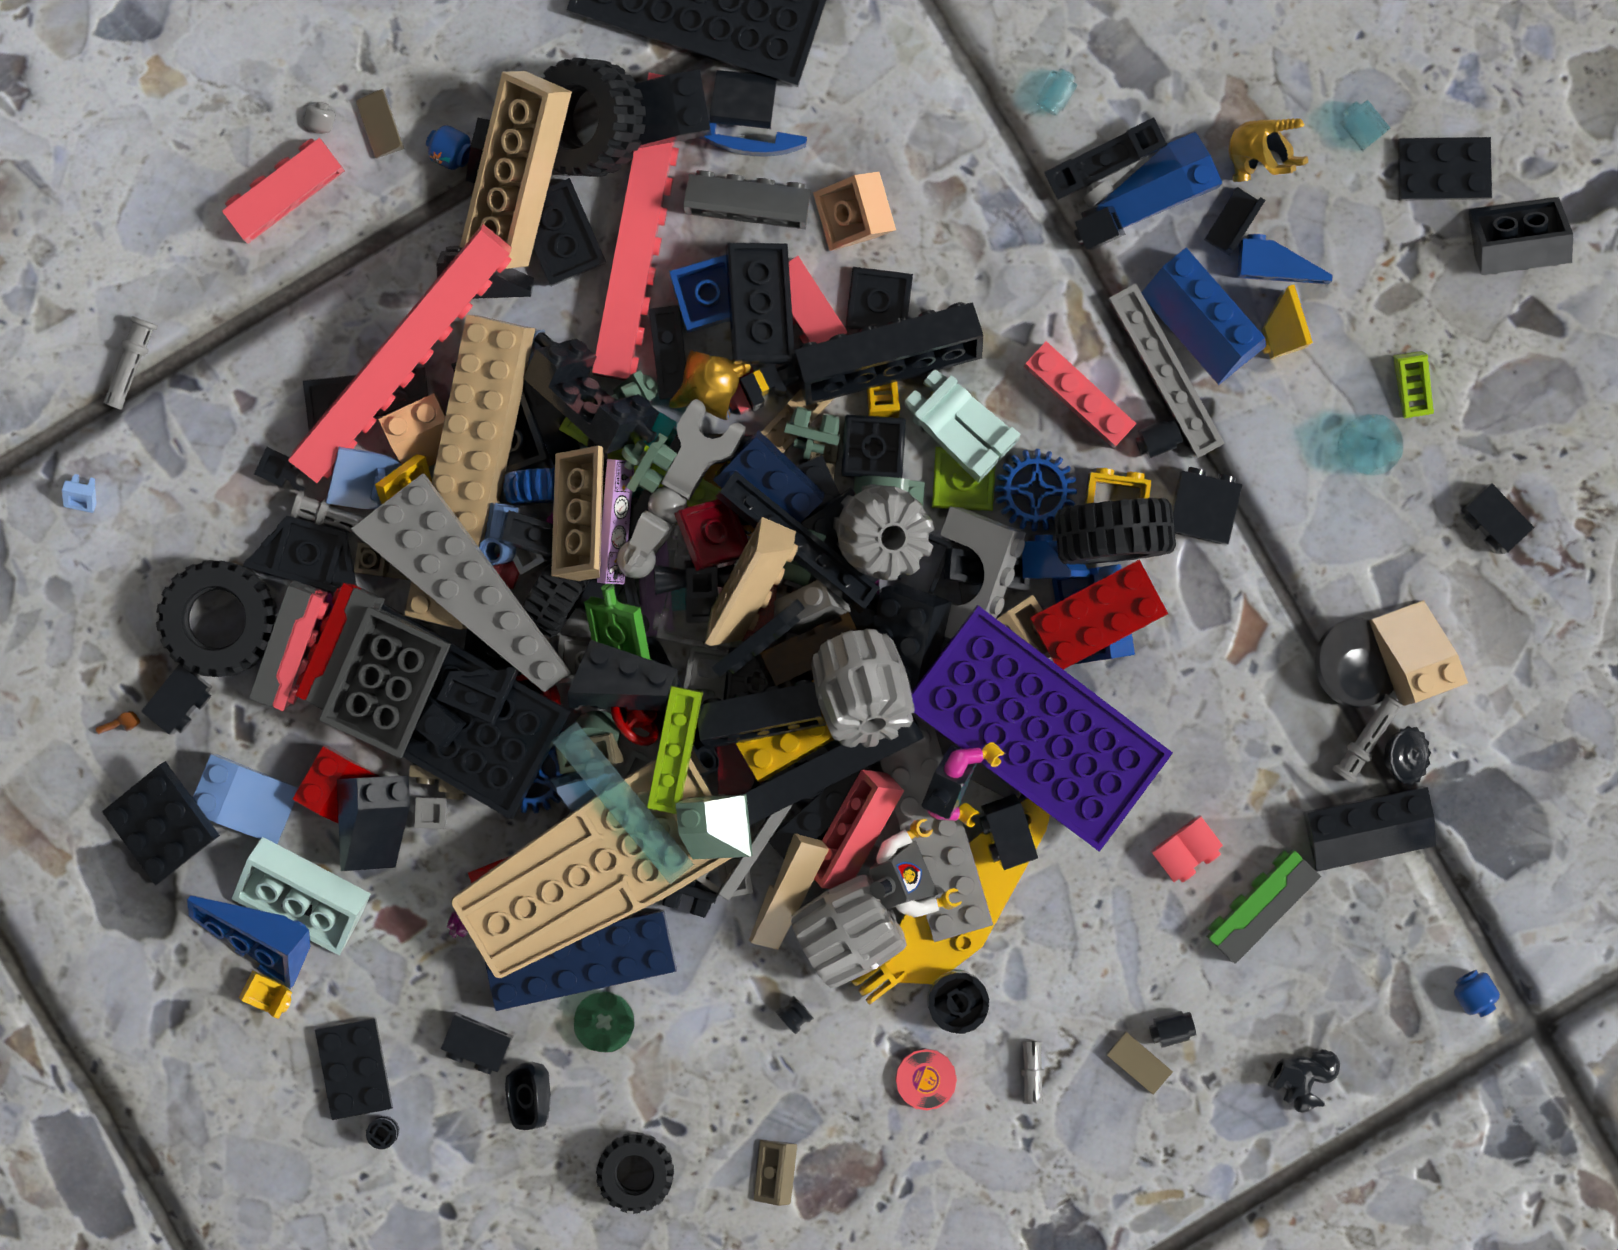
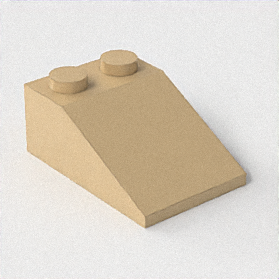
M1424 600L1369 620L1397 699L1403 706L1420 702L1468 684L1456 650Z

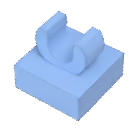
M77 474L72 477L71 481L65 480L62 488L63 507L94 513L97 504L95 479L91 477L87 485L79 483V475Z

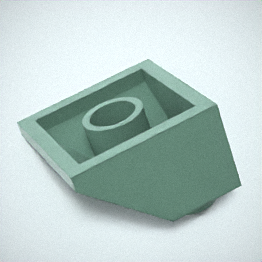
M746 794L689 797L675 803L679 836L693 860L753 856Z

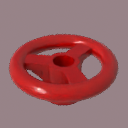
M611 707L612 718L617 728L629 741L640 746H649L657 740L659 730L654 722L658 715L657 711L627 710V721L624 722L620 707ZM634 727H641L650 734L647 737H642L635 734L632 729Z

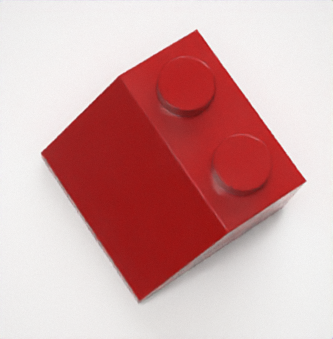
M323 746L295 793L293 800L318 815L339 824L337 779L380 776L333 748Z

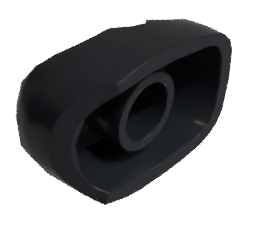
M536 1062L522 1063L506 1076V1102L509 1118L514 1128L532 1130L546 1126L549 1118L551 1099L549 1072L543 1064Z

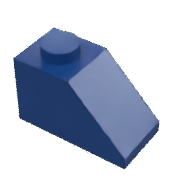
M1035 535V541H1025L1022 552L1023 578L1090 577V570L1085 564L1069 565L1063 564L1058 558L1057 541H1053V535Z

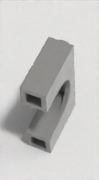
M949 508L940 536L968 546L978 554L984 567V582L978 595L970 602L963 605L952 602L944 636L952 639L976 605L983 608L994 618L1001 613L1004 607L1003 597L1006 588L1014 578V565L1025 546V532L964 508Z

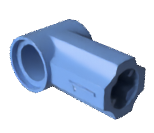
M490 503L485 539L480 543L479 548L491 565L507 564L515 557L516 547L499 542L506 512L510 510L518 513V507L508 504ZM496 544L500 547L499 557L494 553Z

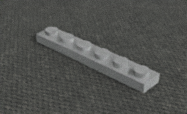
M1135 283L1110 297L1111 305L1195 457L1199 458L1225 444L1137 284Z

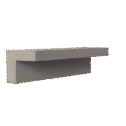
M769 780L763 781L758 786L768 782ZM792 805L768 816L765 821L764 819L760 820L761 827L757 833L751 834V837H753L751 840L753 856L740 857L721 864L725 865L727 878L720 888L706 879L708 873L699 877L697 881L729 901ZM736 863L730 872L728 864Z

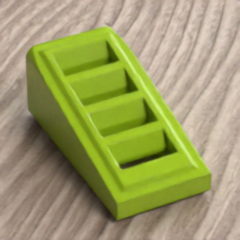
M1423 351L1394 355V367L1403 418L1434 414L1428 354ZM1418 362L1419 367L1405 369V364ZM1420 375L1421 380L1409 382L1406 380V377ZM1422 387L1423 392L1408 394V389ZM1424 399L1425 405L1409 407L1410 401Z

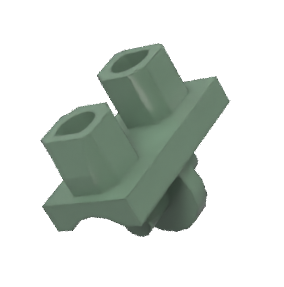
M640 370L633 373L613 390L614 395L611 397L620 400L639 394L650 402L657 395L658 386L652 377L643 375Z
M796 406L791 420H787L784 432L808 438L807 441L795 438L793 446L805 450L803 459L809 460L811 452L823 454L825 445L813 443L814 440L838 446L840 439L838 416L824 413L820 428L808 426L812 410Z
M659 433L647 452L644 451L646 444L640 440L636 445L627 444L624 446L622 456L627 460L624 464L625 468L632 470L634 465L638 466L627 485L628 489L635 492L639 486L644 490L654 493L659 487L664 476L650 467L654 463L667 471L677 456V453L664 445L667 440L666 436Z

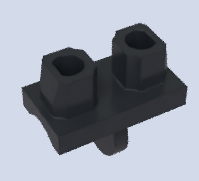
M696 879L664 898L662 905L678 909L682 895L685 894L694 897L690 913L705 918L712 903L715 904L718 894L695 887L696 883L702 884Z

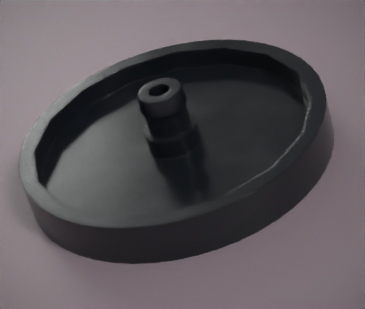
M1354 618L1333 625L1324 633L1315 653V670L1322 688L1332 699L1348 707L1361 708L1375 705L1383 701L1386 694L1390 695L1394 688L1368 619Z

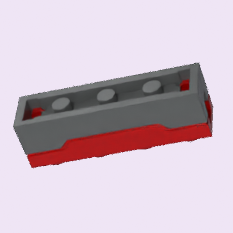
M343 583L342 587L336 590L332 599L334 604L330 615L324 618L320 627L322 632L318 643L312 646L309 652L308 659L310 662L306 671L300 674L297 680L296 688L298 690L295 695L296 697L324 709L367 607L381 609L385 598L348 583Z

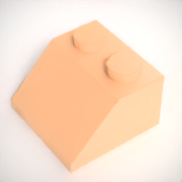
M880 172L854 175L813 192L829 251L872 240L896 230Z
M433 393L378 419L391 448L401 464H404L416 454L426 457L428 467L436 464L446 416L436 394Z

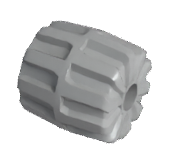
M870 484L862 486V492L854 497L847 495L841 502L844 506L839 517H834L833 529L838 537L836 545L847 562L859 572L882 580H896L901 574L911 576L920 569V559L923 556L930 557L933 545L928 540L929 533L934 531L933 522L923 509V505L909 492L895 486Z
M874 629L847 631L824 642L820 646L818 653L813 655L811 667L818 703L831 736L843 746L852 748L861 743L866 748L878 745L880 739L886 738L891 741L897 738V730L900 727H910L913 722L912 713L915 711L911 687L894 641L887 634H880Z
M866 874L857 876L829 889L791 916L794 932L804 953L819 977L830 988L841 986L873 971L907 946L904 932L897 923L893 910L886 909L881 899H876L872 896L870 885L873 883V879Z

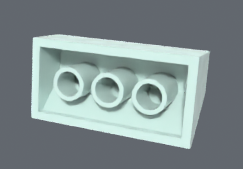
M262 837L246 861L232 900L247 908L283 915L293 921L298 920L309 929L310 941L340 956L366 907L371 893ZM312 905V913L310 917L304 915L308 907Z

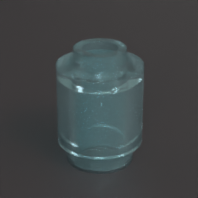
M1062 68L1058 72L1052 70L1037 95L1039 99L1036 105L1049 114L1057 116L1059 111L1065 109L1078 86L1074 82L1076 77Z

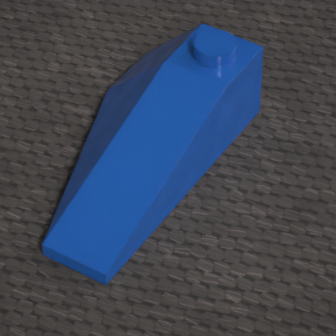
M1193 132L1167 143V146L1159 150L1097 206L1099 210L1106 207H1114L1124 229L1218 189L1222 185V180L1210 153L1197 133Z
M192 895L189 896L187 905L190 918L216 938L223 939L226 937L233 947L236 948L235 952L241 957L247 953L260 963L257 969L266 976L289 989L294 986L311 947L309 929L298 920L293 921L279 914Z

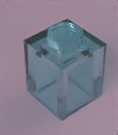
M1368 100L1361 105L1356 101L1343 112L1346 117L1340 122L1362 152L1390 129L1389 125Z

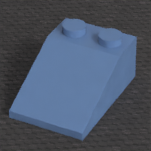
M211 754L193 799L208 820L258 839L264 837L278 845L295 804L293 797L298 787L221 755Z

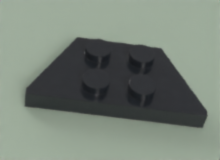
M286 516L277 525L272 534L266 537L260 547L243 564V567L292 581L296 580L303 584L334 593L339 587H342L343 583L357 586L347 532L317 525L291 516Z

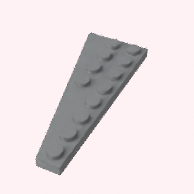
M421 474L351 528L358 537L542 691H548L571 673L425 474Z

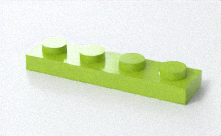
M671 686L647 806L649 809L677 814L675 803L682 801L703 692Z

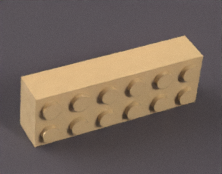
M527 71L502 72L460 243L461 248L466 245L481 225L484 224L512 247L509 254L512 260L505 269L529 266L572 91Z

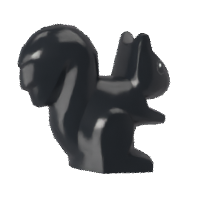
M1324 1049L1314 1051L1311 1058L1305 1056H1295L1289 1059L1283 1058L1277 1062L1268 1086L1276 1091L1282 1087L1285 1088L1286 1093L1283 1100L1289 1104L1294 1100V1109L1297 1112L1304 1113L1317 1106L1323 1107L1325 1106L1324 1101L1311 1093L1314 1081L1326 1084L1335 1080L1340 1071V1061L1335 1053Z

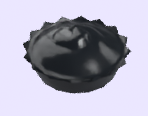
M1407 726L1405 729H1400L1398 733L1393 734L1388 740L1384 751L1385 766L1389 773L1397 780H1400L1402 784L1407 783L1411 786L1414 782H1420L1421 777L1426 775V768L1430 765L1429 757L1431 751L1428 748L1429 741L1425 739V733L1419 731L1418 727L1411 728Z

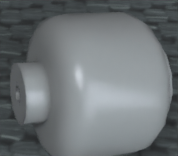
M317 102L316 105H309L306 108L303 124L307 130L318 134L329 133L332 130L336 114L332 109H328L329 104Z

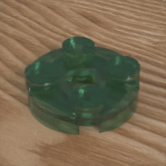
M611 991L595 992L588 995L578 1005L574 1016V1031L578 1040L586 1048L597 1052H614L622 1048L631 1038L635 1027L632 1007L625 998ZM599 1014L612 1017L609 1030L605 1027L599 1029L596 1026L599 1022L597 1017Z

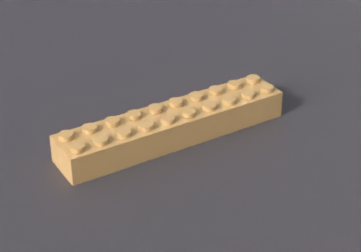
M466 314L432 484L479 547L480 543L485 539L490 503H499L525 381L523 377L527 371L535 328L480 315ZM411 581L404 616L461 630L467 629L465 625Z

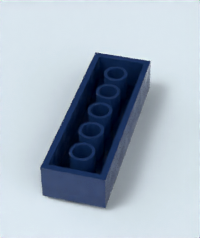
M664 910L621 919L502 978H496L485 961L495 1011L677 971Z

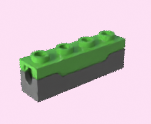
M1291 849L1288 853L1285 850L1282 851L1272 862L1275 867L1267 875L1264 872L1259 874L1250 884L1253 889L1246 896L1240 894L1229 905L1232 909L1224 919L1221 916L1217 917L1207 928L1210 933L1206 937L1234 964L1322 877L1295 850Z

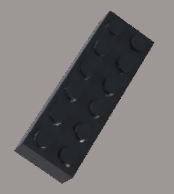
M958 302L950 305L945 310L937 312L928 310L915 318L907 320L905 318H898L891 321L888 325L878 328L868 326L861 329L859 333L848 336L846 334H838L831 337L829 341L818 344L816 342L803 344L799 349H795L796 372L799 376L798 381L806 406L927 374L933 370L938 371L982 359L984 335L974 303L965 304Z

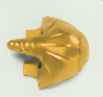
M1302 119L1249 121L1235 129L1228 146L1229 157L1235 168V174L1232 175L1233 182L1250 180L1251 174L1256 170L1258 162H1261L1272 175L1293 173L1296 171V166L1307 164L1308 156H1293L1294 150L1292 145L1279 132L1303 127ZM1270 150L1280 156L1284 165L1277 164Z
M691 350L687 357L682 386L671 399L669 407H685L693 400L698 399L703 402L706 412L722 420H728L731 412L730 399L737 390L739 378L750 372V364H733V361L727 358L710 356Z

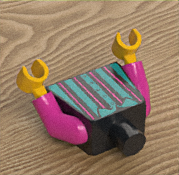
M994 742L988 743L982 750L979 747L960 749L951 744L932 777L921 806L935 819L948 821L959 819L966 826L973 827L976 823L971 820V817L980 813L968 803H964L960 807L958 806L961 803L976 764L981 763L985 759L992 767H996L1001 764V760L998 757L1005 753Z

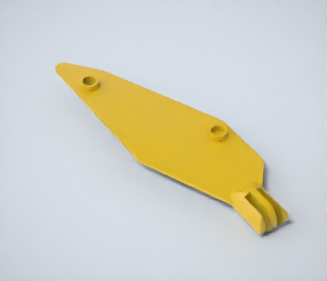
M1026 798L1021 804L1024 814H1027L1029 817L1027 823L1035 848L1037 849L1047 830L1050 815ZM984 832L971 840L969 842L993 925L934 942L926 915L911 917L905 914L899 924L906 939L907 946L905 949L873 971L851 981L854 986H858L879 969L881 970L859 988L858 991L864 996L888 979L886 983L866 998V1002L869 1005L898 983L933 984L942 974L952 971L981 949L1029 862L1003 870L998 861L993 862L989 853L988 845L992 844L990 834L984 835Z

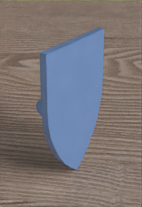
M338 447L326 503L360 509H377L382 504L375 484L402 464L380 453Z

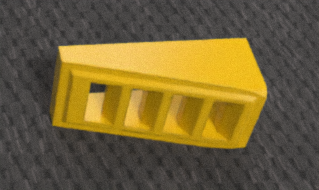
M897 382L866 390L869 416L899 418L900 404ZM891 391V394L874 395V392Z

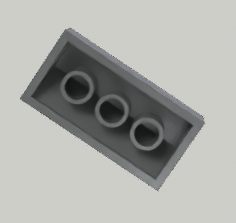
M697 170L696 175L689 174L683 206L685 214L806 230L811 189H805V184L787 182V186L775 185V180L757 178L756 182L744 181V176L727 174L726 179L714 177V172Z

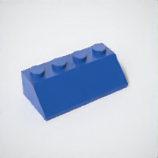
M1187 247L1162 266L1141 292L1147 304L1218 385L1266 347L1264 335Z

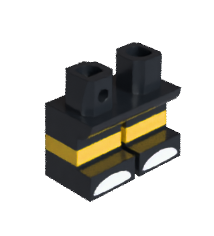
M770 364L741 378L740 385L754 412L764 407L765 400L763 396L772 392L780 397L786 396V388L798 383L799 376L793 364H785L779 368H776L775 364Z

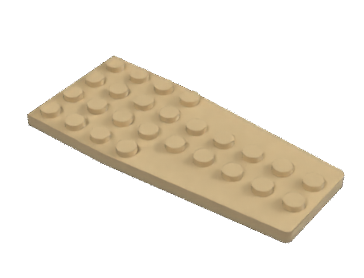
M690 758L682 800L689 797L712 796ZM657 759L601 791L453 896L451 900L453 908L496 978L505 977L666 898L731 859L693 860L679 836L677 814L647 808Z

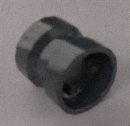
M380 1116L369 1124L366 1130L367 1141L376 1149L389 1148L397 1140L400 1128L393 1118Z

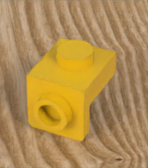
M252 970L239 999L279 1019L281 1014L286 1012L290 1006L292 992L279 982Z

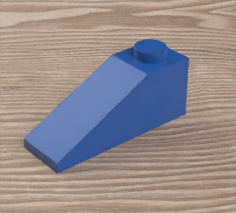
M1248 234V239L1243 238L1240 241L1237 278L1329 284L1332 282V274L1276 241L1266 240V235Z

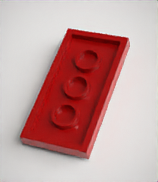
M1139 559L1030 618L1053 662L1064 670L1168 615V612Z

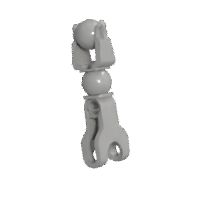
M695 399L689 404L677 424V434L681 442V448L661 482L663 486L656 489L650 495L648 511L645 510L641 514L631 540L624 543L618 551L617 565L625 576L633 579L643 578L653 570L656 563V553L671 536L674 528L672 525L677 523L674 513L687 508V500L690 501L710 466L732 459L745 435V426L740 423H734L729 426L728 430L721 437L715 439L707 438L700 430V424L705 414L703 402Z

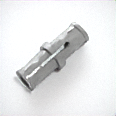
M1023 1041L1024 1069H1021V1076H1024L1023 1103L1033 1104L1034 1101L1036 1104H1042V1076H1045V1069H1042L1041 1062L1042 1041Z

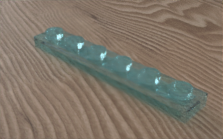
M574 722L552 741L670 884L694 865L577 722Z

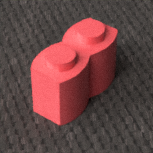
M1198 815L1152 849L1151 853L1173 882L1179 879L1183 883L1196 873L1194 868L1204 861L1207 865L1221 855L1219 849L1223 845L1202 816Z

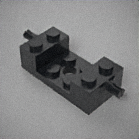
M543 331L537 334L534 341L542 348L536 349L523 378L597 446H602L606 454L623 449L627 444L635 445L639 440L651 443L656 438L657 433L652 430V427L659 412L650 405L646 398L639 394L617 400L604 391L596 380L590 378L588 375L597 356L588 349L585 343L577 338L557 343Z

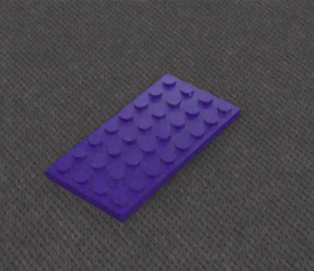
M976 605L912 691L914 713L961 749L979 747L982 750L990 742L997 744L1005 753L998 757L1001 760V764L992 767L985 759H983L981 764L1099 852L1173 754L1164 745L978 605Z

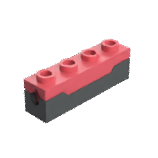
M296 580L288 585L252 687L250 699L271 707L273 706L281 711H284L290 704H295L298 698L295 696L298 690L296 683L300 674L306 671L310 662L306 658L309 648H312L318 641L320 631H317L316 628L319 619L324 620L328 613L330 603H327L326 599L329 593L317 590V588Z

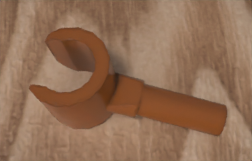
M133 711L122 713L113 721L96 727V732L101 734L120 725L128 732L140 724L141 721Z

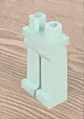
M933 370L923 383L933 392V395L926 400L915 390L905 400L904 404L914 415L913 422L919 427L922 426L979 483L998 463V460L1000 461L1019 441L1021 434L1012 426L1008 427L972 397L965 388L957 384L958 380L952 375L947 378L937 370Z

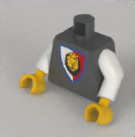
M927 819L914 820L910 825V830L906 831L904 829L883 841L876 857L877 862L870 868V875L873 879V883L870 885L872 896L876 899H881L886 909L897 908L900 913L911 917H920L939 911V907H944L948 910L953 909L962 903V901L957 903L949 901L948 896L958 891L955 888L944 892L940 898L936 899L935 896L938 895V892L916 840L913 842L911 840L914 837L923 838L932 834L933 829L926 830L923 833L919 830L920 824L927 821Z

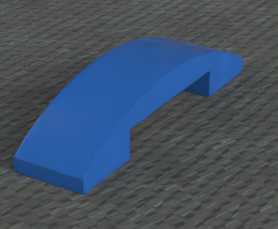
M710 123L712 135L699 137L705 142L725 151L760 157L792 153L805 148L807 145L806 136L777 132L775 144L716 134L717 123Z

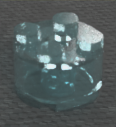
M1367 414L1352 419L1344 426L1338 439L1337 451L1341 462L1350 471L1362 476H1375L1391 470L1398 463L1403 454V438L1399 428L1392 420L1384 415ZM1366 438L1370 441L1375 440L1374 453L1372 450L1366 451L1364 449V445L1367 444Z

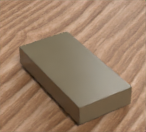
M1126 1031L1106 1054L1153 1095L1173 1073L1170 1068Z

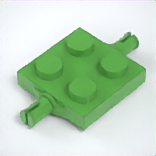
M603 585L601 590L604 599L591 596L584 602L591 639L651 660L641 607L618 602L614 585Z

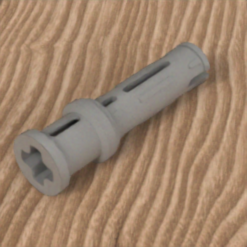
M134 316L131 317L133 323L127 339L121 343L124 350L108 393L103 403L121 410L141 357H145L148 354L147 345L152 332L158 328L157 325Z
M301 491L298 492L291 511V517L296 518L299 516L314 521L317 525L324 526V524H328L354 533L351 528L365 518L332 507L331 504L326 503L325 499L319 501L304 496V492Z
M1387 694L1356 742L1352 741L1347 745L1348 751L1339 765H1334L1332 768L1352 783L1357 782L1356 776L1364 764L1371 761L1372 749L1386 731L1400 707L1403 706L1399 701Z

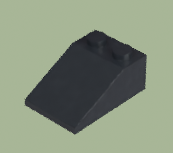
M700 69L658 77L636 83L634 86L635 89H640L643 100H640L641 106H645L646 116H643L642 124L645 125L644 134H640L639 140L641 144L639 148L712 135Z
M448 246L446 251H441L436 263L437 278L461 251L462 248L460 246ZM513 268L504 269L501 273L496 270L489 278L492 284L481 297L476 294L472 299L531 297L534 277Z
M409 776L337 779L341 871L396 868L410 808Z

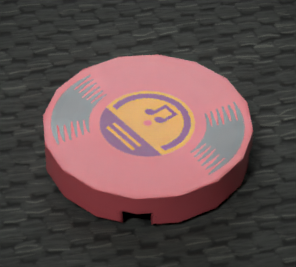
M924 1048L913 1051L903 1058L897 1068L895 1080L898 1092L907 1104L916 1109L932 1110L941 1107L949 1101L955 1092L957 1077L955 1068L947 1056L937 1050Z

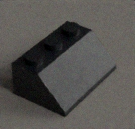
M1559 197L1469 209L1474 256L1481 275L1572 263L1573 232Z

